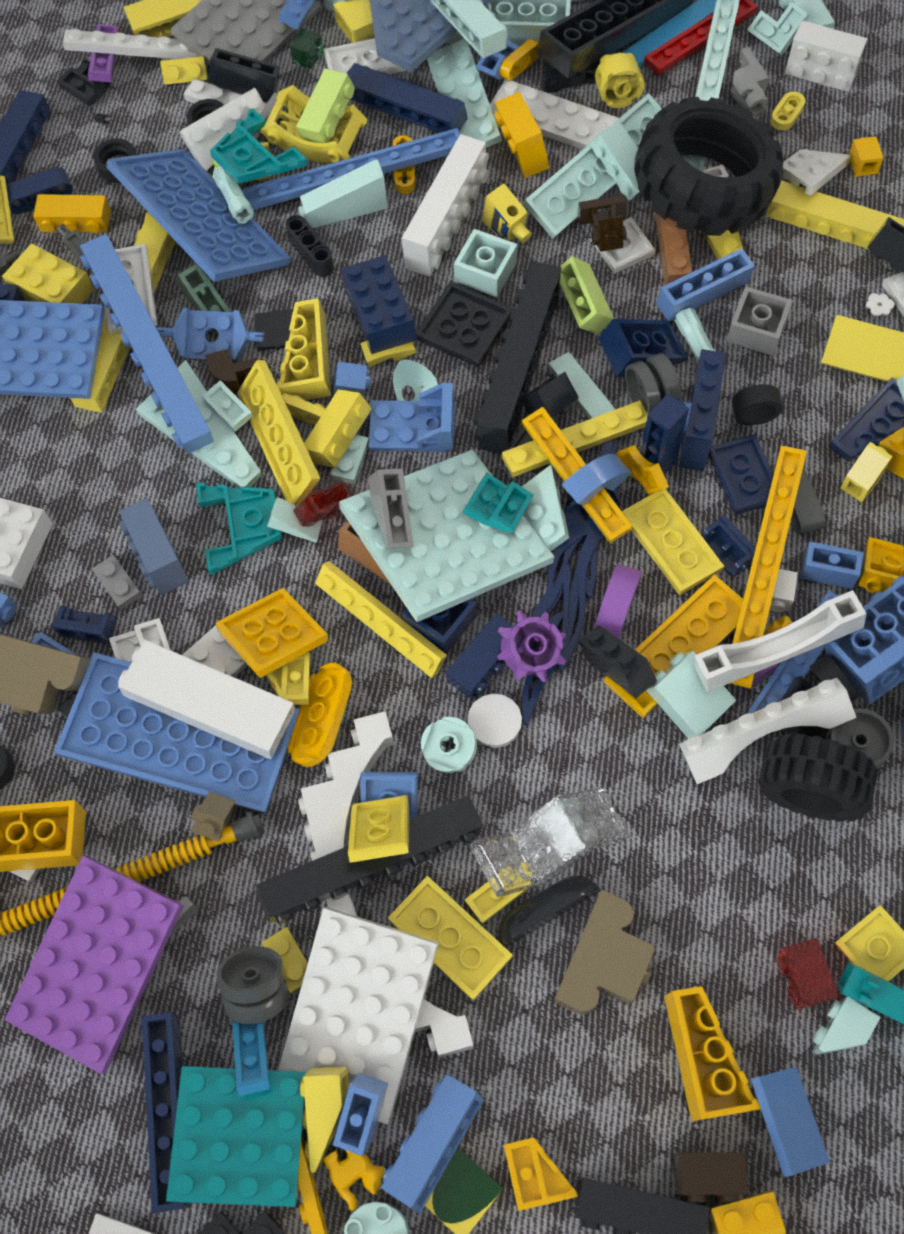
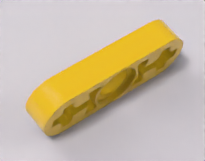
M529 39L507 56L500 66L499 76L512 81L532 65L539 57L537 54L539 42Z
M401 135L394 139L393 146L413 140L409 136ZM414 165L394 171L395 189L398 193L409 194L414 191ZM402 176H407L406 184H403Z

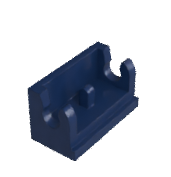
M725 514L703 530L705 533L702 535L703 539L722 562L724 570L732 579L752 565L756 548Z
M61 605L51 627L60 637L110 645L109 638L113 635L118 618L116 615H111L108 612L101 615L75 611Z

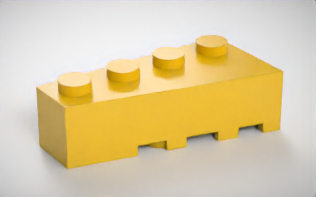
M703 987L675 990L665 995V1003L691 1121L761 1109L757 1099L753 1097L747 1085L749 1082L744 1072L740 1070L732 1054L734 1051L729 1041H726L719 1027V1020Z

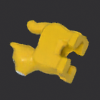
M336 1150L326 1156L323 1161L330 1171V1178L336 1191L347 1202L348 1209L355 1211L358 1208V1201L350 1191V1187L362 1178L364 1187L371 1194L378 1195V1191L381 1190V1186L384 1183L383 1177L386 1169L383 1166L372 1164L366 1153L360 1156L346 1150L348 1157L341 1161Z

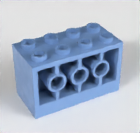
M904 576L898 577L891 587L883 593L878 592L873 595L869 603L863 606L867 613L864 628L824 644L826 655L828 654L834 660L856 692L868 705L904 681Z

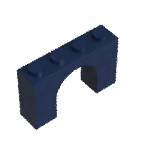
M701 349L690 400L691 408L679 467L704 471L713 439L727 353Z

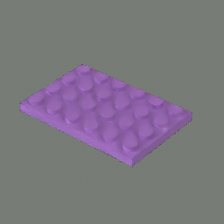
M82 856L5 1017V1021L100 1074L106 1073L184 905L88 856Z

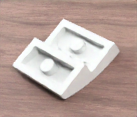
M160 618L134 625V631L109 638L115 658L131 663L135 649L141 647L144 640L170 650Z

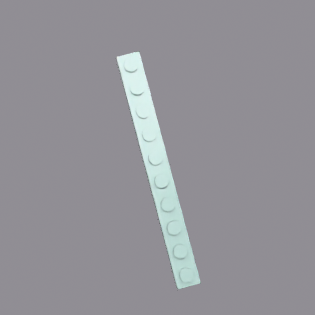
M716 0L695 95L700 100L709 101L711 97L719 98L739 0ZM682 155L696 169L701 170L704 167L706 157Z

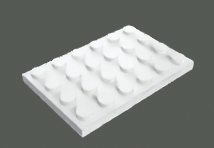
M329 907L323 908L278 1071L307 1073L311 1068L348 1066L349 1086L359 1073L387 1082L389 1084L378 1121L389 1124L439 942Z

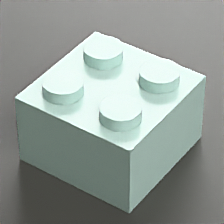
M474 229L454 262L455 282L498 298L517 263V244Z

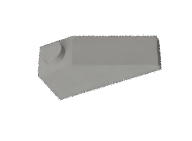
M403 468L377 470L368 478L371 503L386 548H412L414 544Z

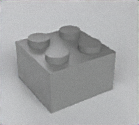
M745 286L726 342L774 356L793 300Z

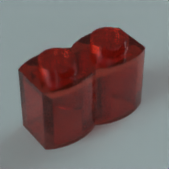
M335 482L326 489H316L310 492L293 511L302 526L310 527L317 524L321 519L336 517L341 512L339 501L352 497L353 494L346 482Z

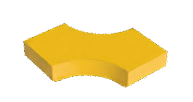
M636 445L616 452L617 457L632 472L629 476L638 480L647 494L656 493L669 487L659 463H651L640 454Z

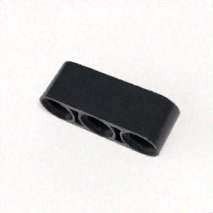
M300 215L290 216L285 222L290 244L316 275L320 277L331 275L334 271V263L330 248L305 218Z

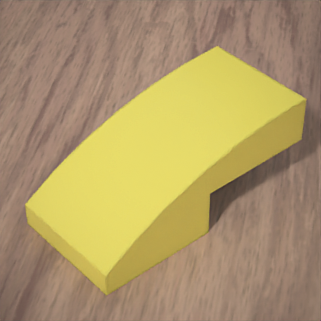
M366 341L360 343L370 367L390 358H393L394 362L417 353L413 342L371 354Z

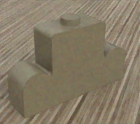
M0 634V703L13 706L12 711L20 714L29 715V711L52 714L59 689L79 691L91 659Z
M601 889L556 994L554 1003L577 1014L586 1015L591 1013L597 1006L599 1001L598 991L626 1004H631L637 995L640 985L647 986L653 971L648 968L655 947L642 939L624 932L630 926L634 915L633 908L629 902Z

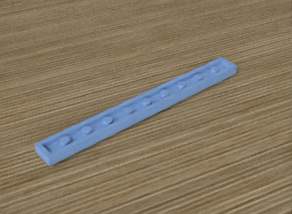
M458 128L241 190L252 209H260L299 198L373 160L378 159L384 174L448 156L460 134Z

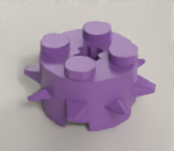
M519 610L517 611V624L510 628L499 627L498 632L502 639L501 653L497 658L506 662L511 671L515 673L516 680L519 681L524 675L537 674L542 682H546L547 669L555 664H565L566 660L561 656L560 651L563 649L562 640L566 637V634L560 633L554 624L549 623L548 613L544 612L540 617L527 618ZM529 644H533L535 649H530Z

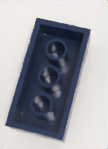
M386 255L340 269L345 292L371 354L417 340L414 318Z

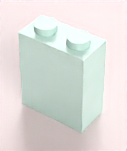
M694 651L678 652L669 660L670 666L665 671L660 670L654 674L657 682L646 690L687 738L702 735L736 701L724 686L709 692L706 691L695 669L694 656L696 653Z

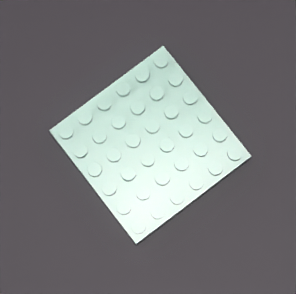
M473 450L404 476L414 544L412 548H386L371 503L370 490L339 501L340 510L416 622L552 564L554 560V555L523 515L514 531L509 533L482 524L462 513L486 472L491 474Z

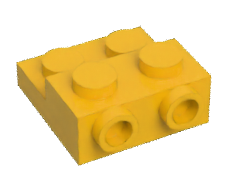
M869 537L865 547L858 586L864 587L870 593L884 592L891 587L898 577L904 576V546Z

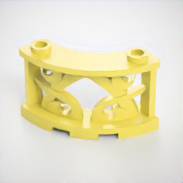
M294 85L279 91L276 97L277 101L264 127L260 130L270 143L276 144L286 151L295 147L307 160L314 162L335 163L350 158L348 152L358 130L364 127L368 121L354 104L346 106L344 115L340 118L334 136L330 139L329 143L310 142L304 140L296 128L310 97L306 96ZM284 106L288 108V113L282 110ZM278 117L285 120L281 121L280 125L276 123Z

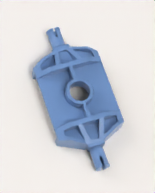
M183 308L172 328L157 327L160 336L172 337L180 356L188 359H206L205 355L229 349L232 361H238L243 355L247 343L250 344V341L264 342L263 337H265L264 332H250L247 330L245 321L238 310H234V312H220ZM211 330L218 331L219 337L215 342H208L207 334Z

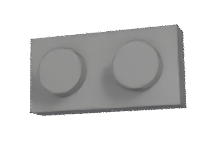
M114 555L92 568V571L120 610L142 597V594Z

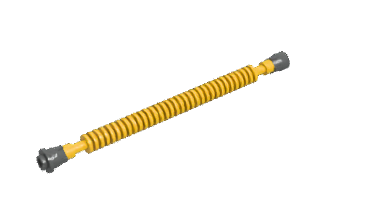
M250 811L247 813V816L225 827L219 842L201 835L200 840L198 836H195L193 841L191 838L186 840L187 846L184 841L179 842V846L174 844L172 849L169 846L165 848V851L163 849L159 850L158 854L154 852L151 856H144V859L142 857L137 859V862L134 860L130 864H124L123 867L118 866L116 871L138 882H142L143 878L147 880L150 876H156L157 873H164V870L166 872L171 870L170 865L174 869L177 868V863L179 866L184 865V860L186 863H190L191 857L194 861L197 860L198 854L200 858L205 857V852L207 855L212 854L211 848L222 843L228 845L235 841L241 842L253 837L258 839L261 837L260 832L264 830L259 814L254 816ZM62 888L60 892L57 890L53 894H47L45 897L38 898V900H32L24 905L17 906V908L14 907L10 911H4L3 914L0 913V937L23 929V927H28L30 924H36L37 921L41 922L44 918L48 919L54 916L67 889Z

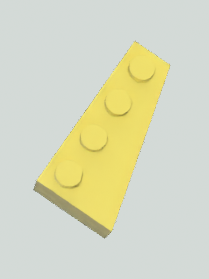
M319 298L295 302L289 327V341H286V354L284 362L281 364L280 381L277 382V387L281 395L283 393L298 395L305 401L331 396L326 314Z

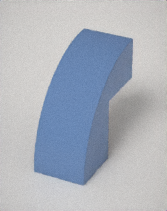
M506 40V49L485 58L481 57L475 68L495 79L503 80L504 78L499 76L500 66L503 60L520 46Z
M607 454L583 466L570 476L562 486L578 504L585 506L603 488L614 491L632 472L616 454Z

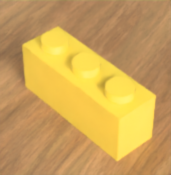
M337 390L304 442L313 464L332 468L337 466L372 409L360 393Z

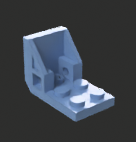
M441 383L420 393L419 401L371 400L370 451L446 452L453 449L455 419L453 383Z

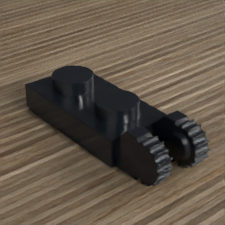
M600 60L570 78L564 76L556 68L544 71L542 91L551 93L568 87L579 86L585 82L594 84L596 82L595 72L600 64Z

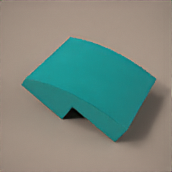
M486 472L462 513L494 529L512 533L534 494L514 481L508 486Z

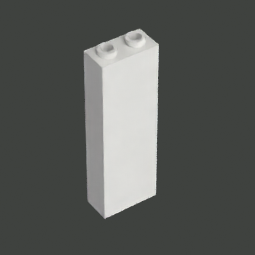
M144 640L141 647L135 649L130 667L122 672L118 681V687L124 697L270 760L295 713L294 703L147 640Z

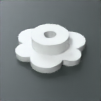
M872 293L868 297L866 308L870 309V313L875 317L887 316L890 314V310L894 308L895 303L893 300L888 299L886 294L878 295Z

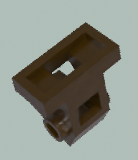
M625 194L578 202L577 219L579 225L591 223L593 230L591 231L593 246L597 245L600 252L623 248V241L627 240L626 228L623 226L627 203ZM609 208V210L597 211L599 209Z

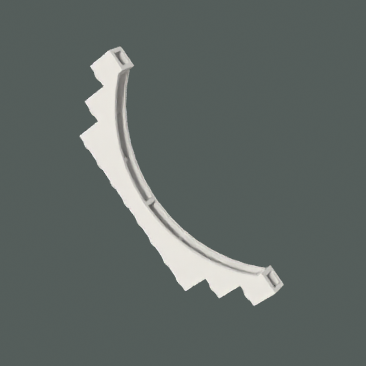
M386 711L354 719L356 729L351 730L355 747L328 754L329 763L325 764L328 780L331 781L301 789L303 798L298 799L302 815L307 814L309 822L308 825H304L308 842L313 841L315 851L310 852L312 861L348 845L352 804H356L361 791L360 774L361 772H370L385 749L394 745ZM350 889L346 896L338 900L326 899L327 907L357 916ZM425 999L423 1000L415 1033L431 1028L432 1033L427 1034L431 1052L437 1051L439 1058L474 1048L465 1015L454 1016Z

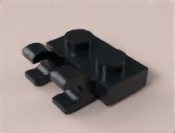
M85 59L77 69L70 67L57 80L60 88L91 106L105 93L104 89L108 88L112 81H89L88 70L90 61Z

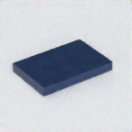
M756 434L711 446L708 456L734 516L766 507L774 474Z

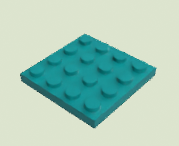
M182 1066L166 1202L296 1207L304 1097H301L300 1083L306 1072L269 1070L270 1089L239 1096L236 1088L235 1069Z

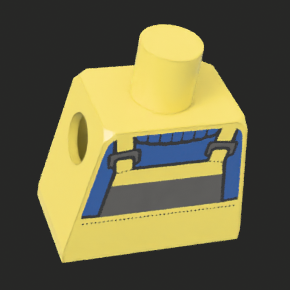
M504 183L486 196L482 222L495 234L507 241H511L516 237L521 243H525L532 235L525 226L528 215L526 209Z

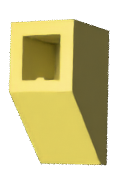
M870 442L847 474L840 489L862 503L879 483L893 456L888 454L884 448Z

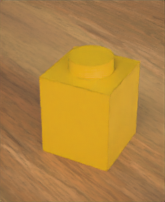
M877 137L853 140L849 155H851L850 163L855 177L878 174L884 157Z

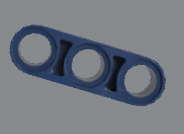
M61 167L51 168L6 185L9 208L15 214L34 210L38 195H71L73 192L65 169Z

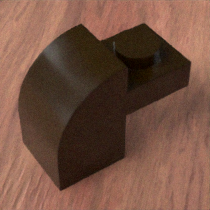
M229 349L205 355L214 384L221 381L233 394H237L240 385L243 384L257 358L233 364Z

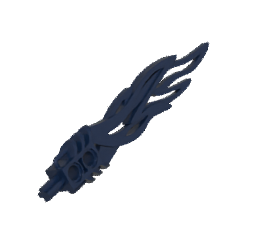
M608 441V443L603 442L599 457L607 454H616L618 446L613 445L611 441ZM621 484L614 491L604 488L617 506L620 504L618 493ZM571 495L568 497L567 507L564 509L569 539L555 549L553 563L549 564L547 590L531 617H540L544 612L550 615L559 603L563 593V612L554 615L549 620V623L554 624L558 629L563 620L562 633H565L566 637L562 640L563 649L560 651V654L566 662L564 665L555 664L547 669V680L557 667L559 673H563L576 650L584 624L585 595L588 600L591 599L595 585L597 569L596 549L605 537L592 518L585 521L583 514L588 516L589 514ZM584 541L570 589V566L568 562L577 546ZM564 556L562 567L554 582V577L558 564ZM589 564L591 570L590 580L586 576ZM579 602V619L576 631L571 639ZM529 644L530 649L534 650V645ZM535 674L527 675L524 685L522 717L526 726L530 722L540 693L546 683L539 679L531 699L528 701L529 689Z

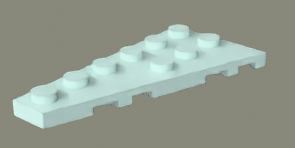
M185 360L178 367V370L214 439V442L191 452V454L239 489L242 487H252L262 476L261 471L232 428L204 401L202 395L207 391ZM150 394L136 408L138 415L174 440L172 434L175 433L173 426L167 427L161 415L165 412L162 405L157 407Z

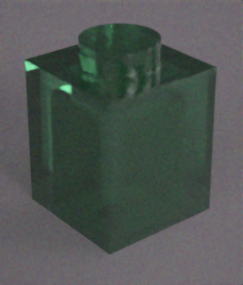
M300 29L290 45L292 62L294 64L310 69L314 67L323 53L321 34Z

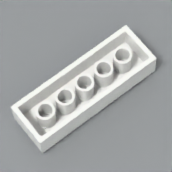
M462 134L458 137L402 236L405 269L431 277L433 271L439 268L444 251L447 252L449 250L453 235L459 232L461 220L463 217H467L472 200L477 199L479 187L488 178L486 142Z

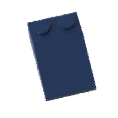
M612 319L598 338L616 377H625V368L629 364L637 361L645 363L648 357L658 353L664 354L672 365L685 362L688 359L668 320Z

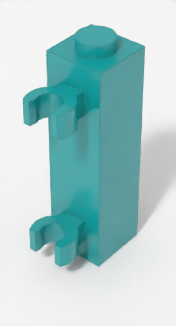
M848 961L836 989L843 995L904 1024V988Z

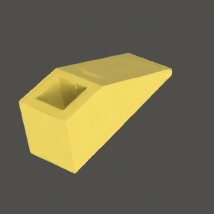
M348 1066L311 1068L301 1080L300 1093L301 1097L305 1098L306 1108L303 1112L302 1121L305 1130L307 1129L308 1134L305 1157L307 1161H310V1173L316 1172L324 1162L323 1160L338 1128L349 1089Z

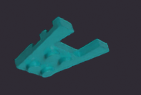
M254 108L247 112L248 116L244 120L240 119L236 123V128L231 134L227 133L210 150L211 157L238 184L307 166V158L295 147L274 157L251 135L259 131L266 123L265 119Z
M196 483L200 508L226 503L232 544L205 550L207 568L210 575L282 539L281 531L267 527L276 500L274 489L242 487L239 489L228 488L227 485L221 484L207 486L205 483Z

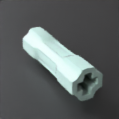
M221 166L214 169L213 178L221 189L233 218L238 223H246L252 219L254 211L238 183Z
M689 307L678 312L675 315L676 319L674 321L681 334L686 338L698 365L701 349L715 350L710 344L695 310Z

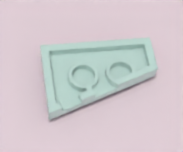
M552 465L522 486L534 494L523 516L550 552L569 539L565 515L559 498L561 495L555 479L557 477L556 471Z

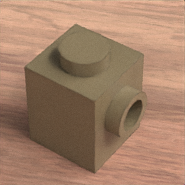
M209 791L203 803H197L193 810L191 820H194L195 823L192 832L219 842L225 827L231 821L236 801Z

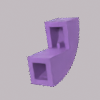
M617 563L594 628L600 625L619 639L643 571Z

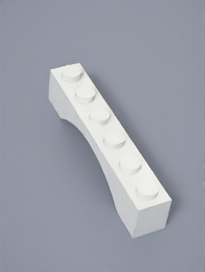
M852 590L826 601L803 618L773 633L745 642L719 645L695 655V669L706 691L709 692L864 628L867 613Z
M836 677L832 680L822 681L818 686L806 691L796 692L792 697L780 702L770 703L765 708L754 713L744 714L739 719L728 724L718 725L702 735L692 736L679 745L696 783L699 784L723 774L731 761L744 748L771 732L795 726H818L831 729L856 718L847 690Z

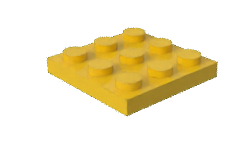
M284 588L216 622V628L259 678L328 641V634Z

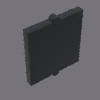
M273 309L272 312L255 314L256 332H264L265 335L263 337L264 342H257L258 351L285 348L286 341H289V327L293 309L280 311Z

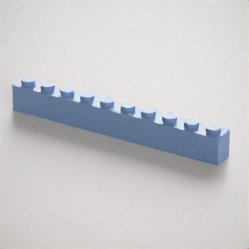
M107 234L80 245L84 254L80 256V259L86 270H92L93 274L90 275V278L96 289L101 288L103 293L100 294V298L106 309L111 307L113 313L109 315L115 327L121 326L123 332L120 333V336L126 348L132 347L134 352L130 353L136 367H142L144 372L140 373L146 387L152 386L154 392L151 393V396L156 406L162 405L165 412L161 415L167 427L173 426L175 433L172 434V437L177 447L183 446L186 453L189 454L214 442L208 425Z

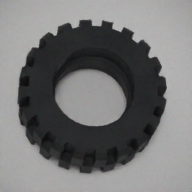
M789 734L783 737L779 736L768 744L758 785L761 793L768 800L776 802L778 806L790 809V811L797 814L801 813L808 817L821 818V820L844 822L847 820L852 822L864 818L870 812L878 770L871 758H867L866 754L861 751L854 750L852 746L840 744L839 741L832 739H822L819 736L810 737L804 734L793 736Z

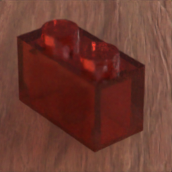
M817 938L783 947L777 952L779 956L776 958L778 969L782 975H786L789 987H787L789 999L793 1005H797L799 1011L839 998Z

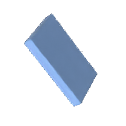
M797 1067L751 1079L783 1176H792L829 1163L830 1161Z

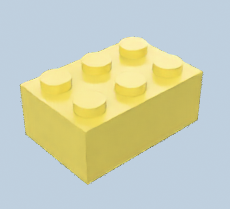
M32 243L2 276L6 284L17 285L25 300L31 302L83 304L94 291L87 272Z

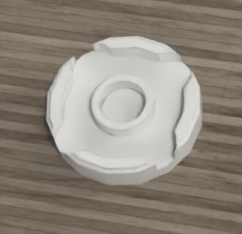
M489 694L482 696L473 703L468 713L467 723L476 734V741L478 743L490 746V748H500L509 745L517 738L521 729L522 716L519 707L512 699L501 694Z

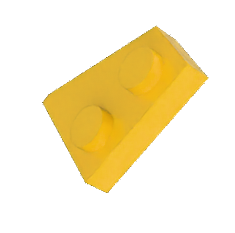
M534 1137L504 1145L518 1211L578 1197L576 1190L570 1185Z

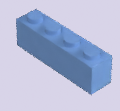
M741 248L661 287L656 305L668 322L676 319L675 315L681 310L688 309L689 307L696 309L749 283L755 265Z
M448 1074L436 1084L431 1102L427 1108H424L419 1113L416 1120V1128L412 1135L406 1137L400 1147L401 1154L395 1164L386 1170L383 1177L384 1183L381 1186V1189L418 1214H421L484 1102V1099L478 1092Z

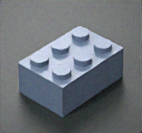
M148 497L119 510L123 519L119 522V525L127 537L129 546L137 558L138 565L151 589L157 587L159 593L163 595L188 583L189 580Z

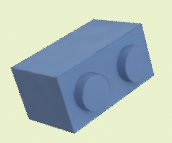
M809 542L803 554L799 578L853 589L860 577L864 552Z
M362 1073L357 1075L348 1089L333 1143L334 1146L360 1156L364 1155L372 1143L389 1083Z

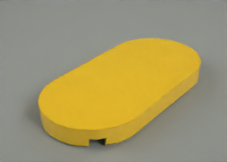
M327 663L319 668L321 671L311 675L309 705H299L298 707L300 712L288 745V753L291 754V759L301 766L312 767L319 764L328 756L334 746L352 687V678L349 671L338 663Z

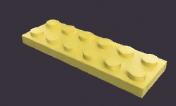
M256 360L237 394L241 402L253 414V417L250 419L251 425L285 500L300 508L320 480V477L266 361Z

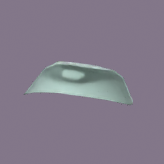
M401 360L393 373V385L398 401H406L402 397V390L405 386H411L415 392L412 401H419L420 393L438 385L432 372L415 361Z

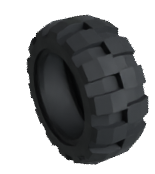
M699 97L683 98L678 104L675 102L670 103L648 122L635 155V176L638 189L644 201H651L652 210L664 220L670 218L677 222L676 227L689 232L696 229L704 231L705 235L721 236L726 230L733 234L746 229L760 219L768 210L784 174L783 152L779 141L773 140L771 128L764 121L759 122L753 118V113L739 105L736 108L726 104L727 100L711 97L707 101L700 100ZM682 155H698L710 158L729 169L735 177H717L704 173L690 165Z

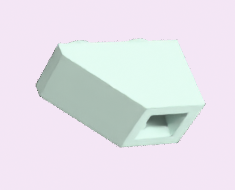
M849 997L841 999L840 1002L835 1000L827 1013V1016L830 1017L826 1027L820 1026L812 1041L816 1045L812 1052L820 1055L865 1045L881 1017Z

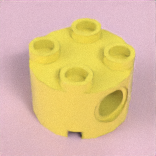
M617 53L613 55L607 54L601 58L595 72V81L602 100L611 108L627 107L632 104V100L635 97L638 100L645 88V81L632 53Z

